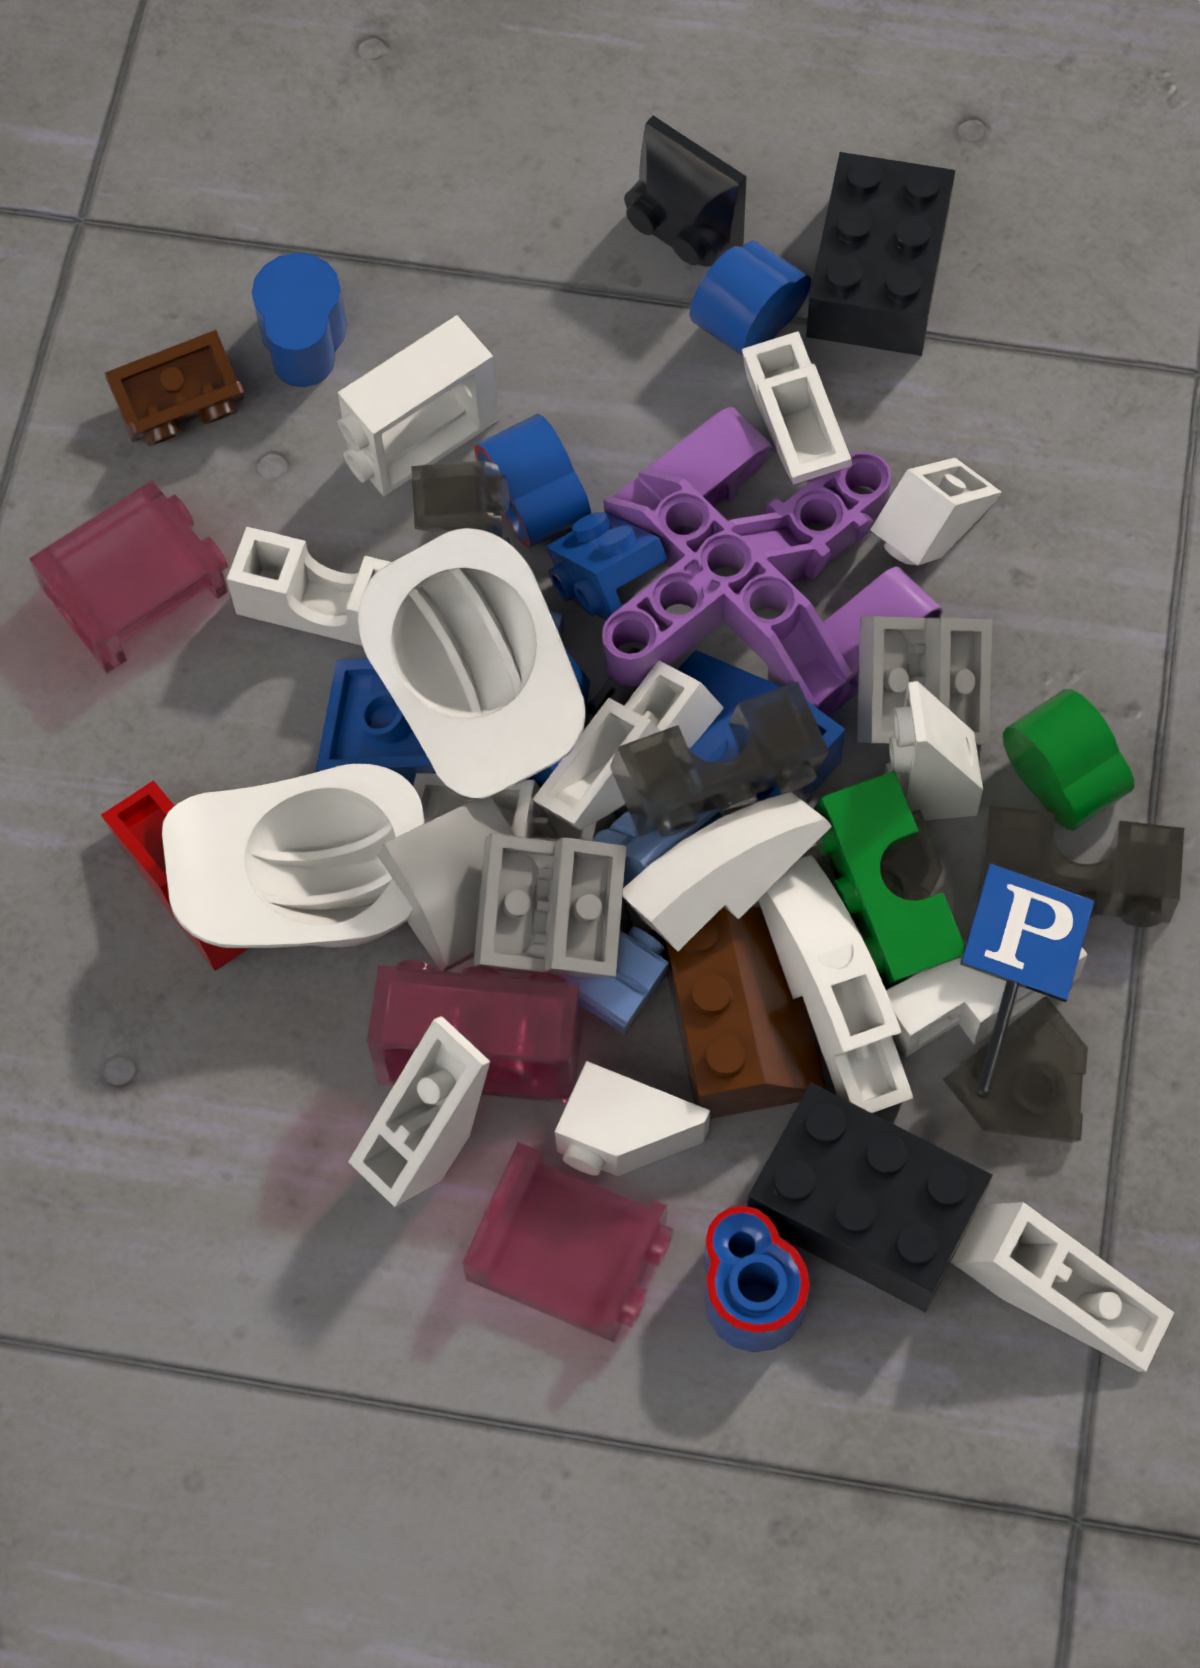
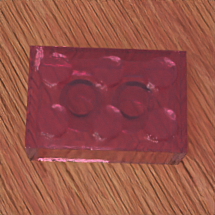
M414 960L400 961L396 964V967L378 965L367 1043L379 1085L394 1086L432 1021L442 1016L490 1061L481 1095L568 1103L576 1084L582 1034L579 985L568 984V981L563 977L546 973L530 975L528 980L502 977L499 972L484 967H468L463 969L462 973L436 971L432 965Z

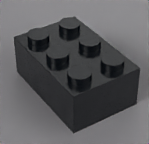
M839 152L809 297L806 337L922 356L956 170Z
M810 1082L750 1191L747 1207L756 1208L767 1215L776 1227L779 1237L926 1313L979 1206L985 1199L993 1175Z

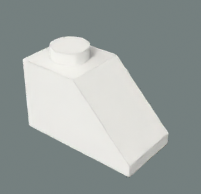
M956 458L907 469L870 530L885 541L884 548L891 556L905 564L922 565L942 558L997 501L1002 492Z
M586 1061L555 1129L556 1151L564 1155L563 1161L580 1172L597 1176L603 1170L615 1176H620L704 1143L709 1132L710 1110Z

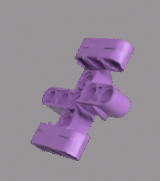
M728 407L712 416L648 468H644L639 472L638 478L626 484L613 497H607L603 501L604 513L609 512L659 537L668 558L664 562L670 567L615 611L604 623L602 630L606 671L611 679L620 685L629 687L639 686L658 661L670 666L700 640L725 622L768 665V680L797 693L828 717L858 693L860 616L941 618L943 613L942 608L900 567H893L881 574L824 622L820 619L812 603L790 583V581L808 578L810 581L816 580L829 563L855 542H863L872 533L870 529L888 502L890 495L891 472L886 461L875 453L866 451L850 454L852 460L851 467L806 480L808 484L784 503L775 498L768 504L762 515L727 521L714 506L724 498L730 501L737 496L738 487L763 466L771 450L774 453L776 452L775 447L735 408ZM864 486L869 487L874 492L862 495L850 489ZM820 522L825 523L830 528L823 531H814L805 526L809 523ZM693 528L697 530L694 533L689 534L691 531H693ZM720 567H732L738 570L739 573L723 577L716 575L713 571ZM676 604L688 605L692 608L690 612L683 615H674L666 611L668 607ZM772 608L781 612L782 615L774 619H764L754 613L760 609ZM627 642H637L645 646L643 650L632 654L618 650L621 645Z

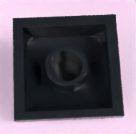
M653 115L645 124L639 180L624 197L627 207V218L639 232L645 235L652 234L672 247L684 262L690 265L699 264L710 267L727 250L734 246L742 247L744 244L747 176Z

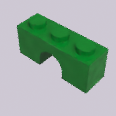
M895 770L821 797L813 809L823 816L832 827L815 844L822 856L831 854L840 877L833 880V886L850 916L855 915L864 938L863 941L885 989L897 985L916 974L962 958L965 945L943 892L926 899L910 901L894 895L882 880L880 862L883 853L891 848L908 843L919 831Z

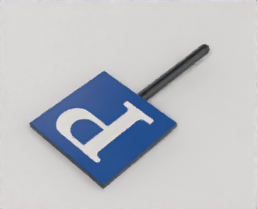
M991 863L986 871L960 962L962 966L1006 981L976 1088V1095L981 1099L987 1098L989 1095L1019 986L1063 1002L1068 1000L1094 900Z

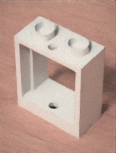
M457 315L338 392L342 418L337 423L343 437L347 441L348 450L343 453L345 461L359 481L364 483L370 480L383 496H386L499 421L493 355Z

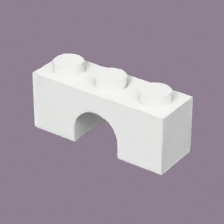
M246 526L229 571L227 583L237 615L363 646L358 626V612L362 594L370 579L380 569L392 562L364 556L359 573H342L329 569L314 560L308 553L306 541Z

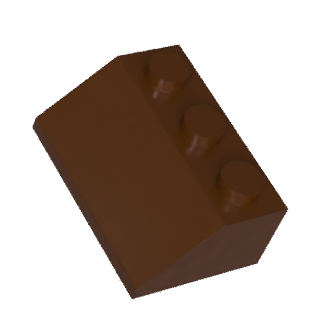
M751 906L737 919L726 908L722 907L679 951L660 936V943L665 947L662 953L663 959L669 962L667 978L694 1104L710 1110V1119L798 1103L810 1082L826 1089L812 1024L803 996L795 999L792 998L761 908Z

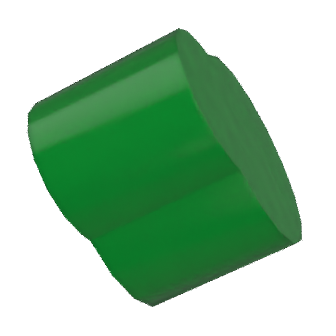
M1063 689L1006 727L1003 732V745L1017 775L1042 802L1049 814L1067 830L1075 831L1134 789V778L1131 769L1120 753L1115 736L1107 722L1092 703L1082 694L1072 689Z

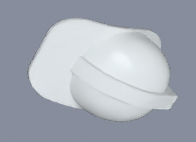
M457 529L437 537L386 565L370 579L362 594L358 612L359 634L364 651L406 718L436 774L447 787L459 795L471 799H485L497 795L554 765L571 753L584 729V698L533 571L512 545L501 537L484 530Z
M348 764L275 783L226 791L206 792L191 796L174 806L163 821L162 840L169 903L173 915L179 924L192 936L206 943L225 948H276L310 945L329 948L350 947L379 939L408 921L409 914L413 909L377 855L383 843L425 824L423 807L418 793L408 780L388 768L371 764Z

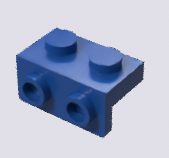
M597 512L579 519L573 525L572 532L545 546L554 565L553 568L549 569V576L561 598L566 602L571 600L577 603L590 616L597 615L604 620H607L615 611L622 607L616 589L668 560L659 537L609 512Z

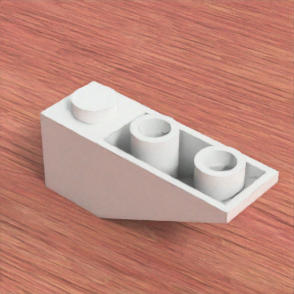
M918 681L908 682L904 707L894 708L895 736L889 737L890 763H885L884 774L895 770L915 821L977 816L983 786L974 732Z

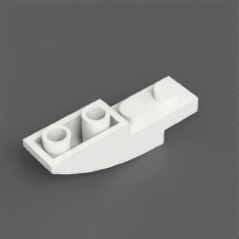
M812 855L800 858L758 899L792 998L795 999L803 996L837 1096L871 1113L910 1100L914 1097L892 1038L893 1035L899 1034L902 1031L876 966L848 910L824 871Z

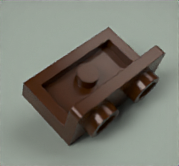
M217 330L105 372V378L132 442L145 438L148 446L162 443L180 435L182 432L179 424L201 416L204 424H209L236 413L237 409L234 403L243 400L245 393L241 381H237Z

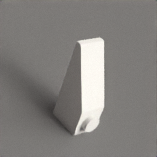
M442 1016L434 1019L348 1163L394 1207L442 1181L470 1136L490 1061Z
M1024 1202L981 1204L951 1260L952 1264L999 1298L1138 1372L1147 1371L1174 1315L1173 1311Z

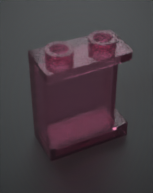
M153 480L29 558L40 588L106 674L127 661L121 644L206 588H209L217 599L228 593L222 572L228 568L224 555L210 537H206L203 540L198 538L190 528L194 525V521L183 502L175 494L166 498Z
M517 1142L462 1262L466 1281L606 1340L615 1342L622 1324L633 1328L641 1313L648 1290L639 1285L648 1264L651 1263L659 1267L671 1243L674 1229L666 1226L667 1204L654 1200L651 1207H648L545 1165L542 1151Z

